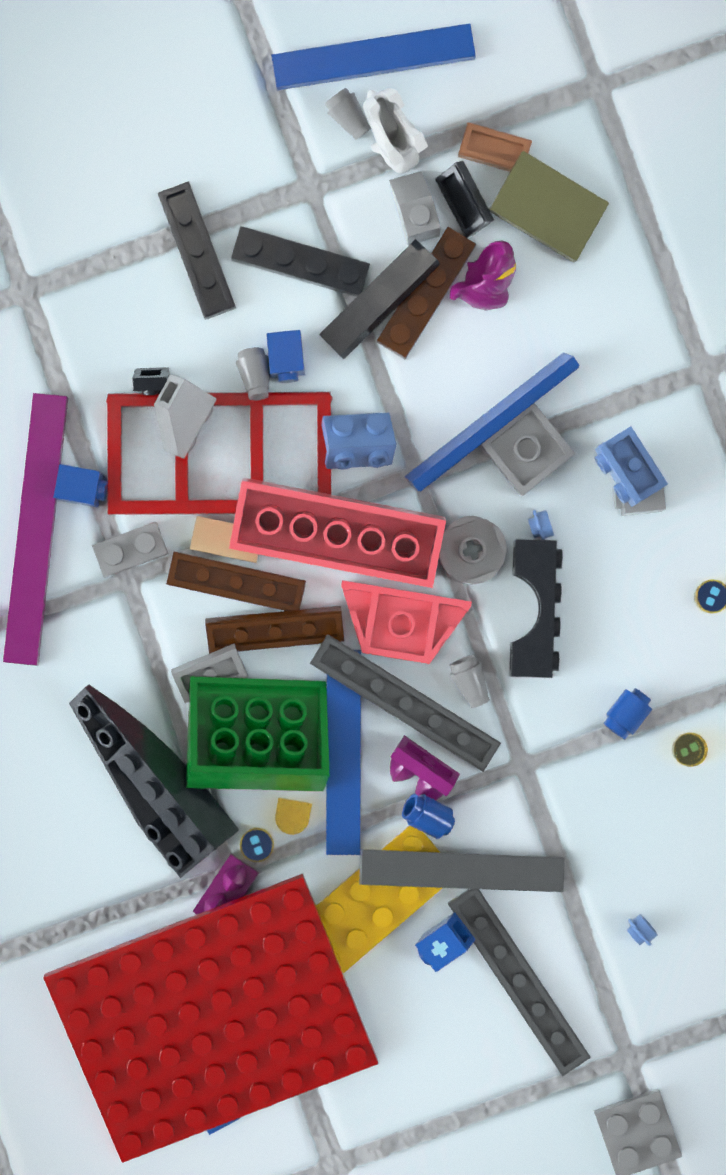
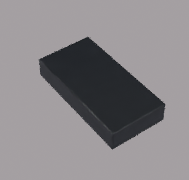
M464 161L454 163L435 178L466 238L474 236L494 221Z

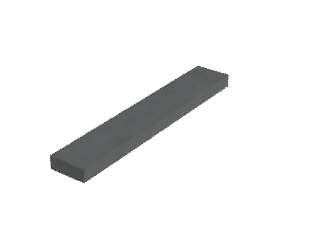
M328 634L309 663L484 772L501 744L498 740Z
M360 849L359 884L563 892L565 858Z
M467 889L449 901V907L453 913L455 912L476 939L473 943L562 1077L590 1059L591 1056L479 889Z

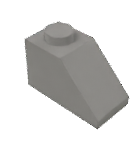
M422 171L389 180L407 245H410L415 239L422 242L440 237L441 226L431 192Z

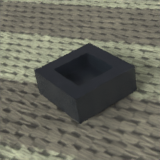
M169 367L135 368L132 377L133 391H142L144 395L160 394L170 376Z

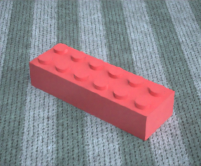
M243 478L229 549L433 588L446 519L444 516Z

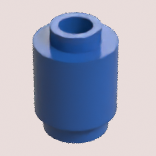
M634 688L632 692L625 689L606 713L608 718L603 724L625 740L629 734L634 735L653 710L648 705L651 699L637 688Z
M412 794L407 799L402 810V818L407 820L409 826L435 839L448 835L454 827L455 818L453 817L452 808L425 794L420 796Z

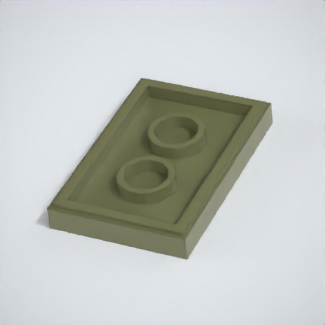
M522 151L489 210L495 216L574 263L578 260L609 202L525 151Z

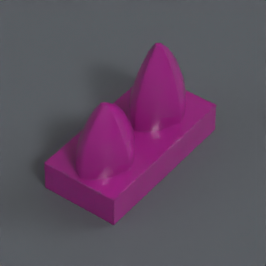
M405 735L390 756L392 758L390 761L392 781L400 782L408 780L415 775L418 776L419 780L416 785L415 794L419 796L425 794L434 800L440 799L443 795L447 797L460 776V773Z
M231 853L192 912L197 915L243 897L259 872Z

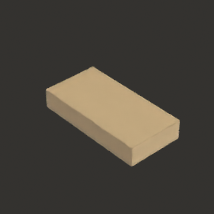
M200 516L196 517L190 550L257 563L259 555L229 549L234 523Z

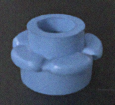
M533 510L534 517L528 519L533 537H541V540H545V538L554 536L547 510L537 513L536 510Z
M641 914L634 919L630 918L628 922L631 926L627 929L628 933L638 945H642L645 942L651 946V941L658 936L655 929Z

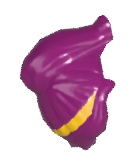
M500 240L490 243L481 252L476 261L467 262L468 270L465 275V281L457 282L451 287V300L459 298L471 307L485 311L506 306L509 299L507 288L510 286L515 275L516 262L512 246L509 242Z

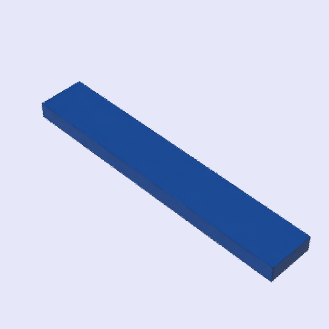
M470 23L271 54L277 91L470 61L476 58Z
M563 352L404 477L413 488L421 492L576 371L580 366L574 356Z
M354 650L361 655V650ZM327 675L330 776L326 784V855H360L361 696Z

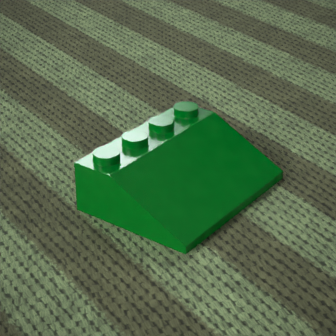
M190 676L187 788L324 791L330 776L326 681Z

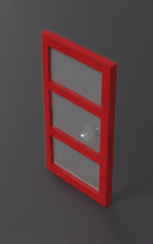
M247 392L208 393L217 398L213 405L212 415L203 423L196 436L195 446L186 454L184 459L164 450L154 406L159 394H108L106 398L108 515L235 514L243 478L332 495L331 469H326L325 466L327 450L321 425L323 416H331V402L333 400L331 392H268L269 396L267 398L255 401L249 400Z

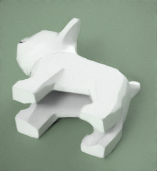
M387 88L379 92L369 90L367 92L368 99L362 107L376 139V142L371 145L372 151L382 154L385 162L394 171L400 174L405 173L418 164V153L426 149L428 144L423 134L415 128L401 110L405 107V104L396 89Z

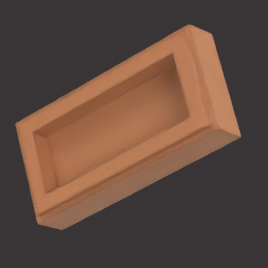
M468 122L458 157L510 172L522 151L529 154L532 140Z

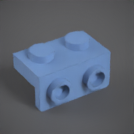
M390 413L323 416L321 425L327 450L325 458L326 469L379 468L392 464L397 444Z
M632 426L596 447L595 451L598 455L594 459L605 475L607 473L611 474L616 482L613 489L623 504L628 502L633 507L668 485Z

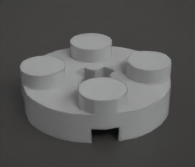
M477 516L462 517L451 523L444 532L439 559L447 574L456 581L467 584L484 583L492 579L503 566L507 553L506 540L499 527L487 519ZM472 541L474 545L480 544L482 547V551L478 552V559L472 560L471 556H464L463 550L467 548L466 542Z

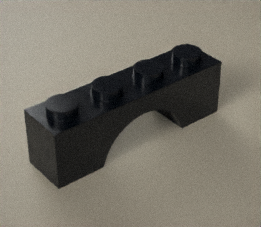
M515 539L513 541L512 575L526 582L533 590L538 602V615L533 628L524 637L510 643L509 677L553 678V671H559V651H553L554 637H560L561 623L560 617H555V603H561L562 586L561 583H556V569H562L563 551L562 549H557V541Z

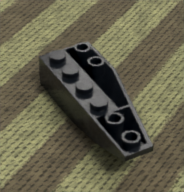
M90 684L84 687L69 703L138 826L180 878L239 831V828L206 788H187V765L149 728L119 704Z

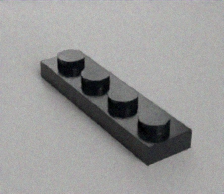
M240 226L231 260L355 297L363 291L370 268V263L243 226Z

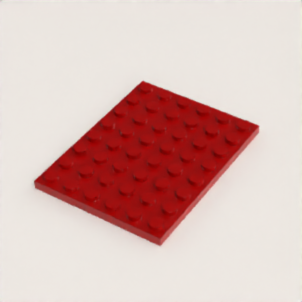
M303 873L45 973L43 977L122 1163L379 1064Z

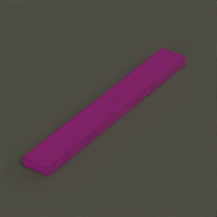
M33 393L3 662L39 666L57 499L53 498L59 465L62 460L68 406L67 396Z

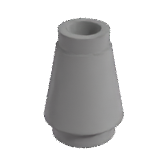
M347 88L339 91L325 103L329 109L327 114L352 135L355 140L371 129L354 92L350 93Z
M260 347L241 350L237 354L236 366L248 393L249 400L255 401L267 398L269 396V357L265 355L264 349Z
M475 655L463 657L449 665L452 671L449 675L467 702H469L471 708L481 706L490 701L481 661L476 660Z

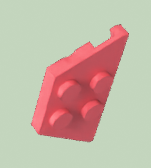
M343 580L341 584L362 653L426 664L431 663L472 604L471 601Z

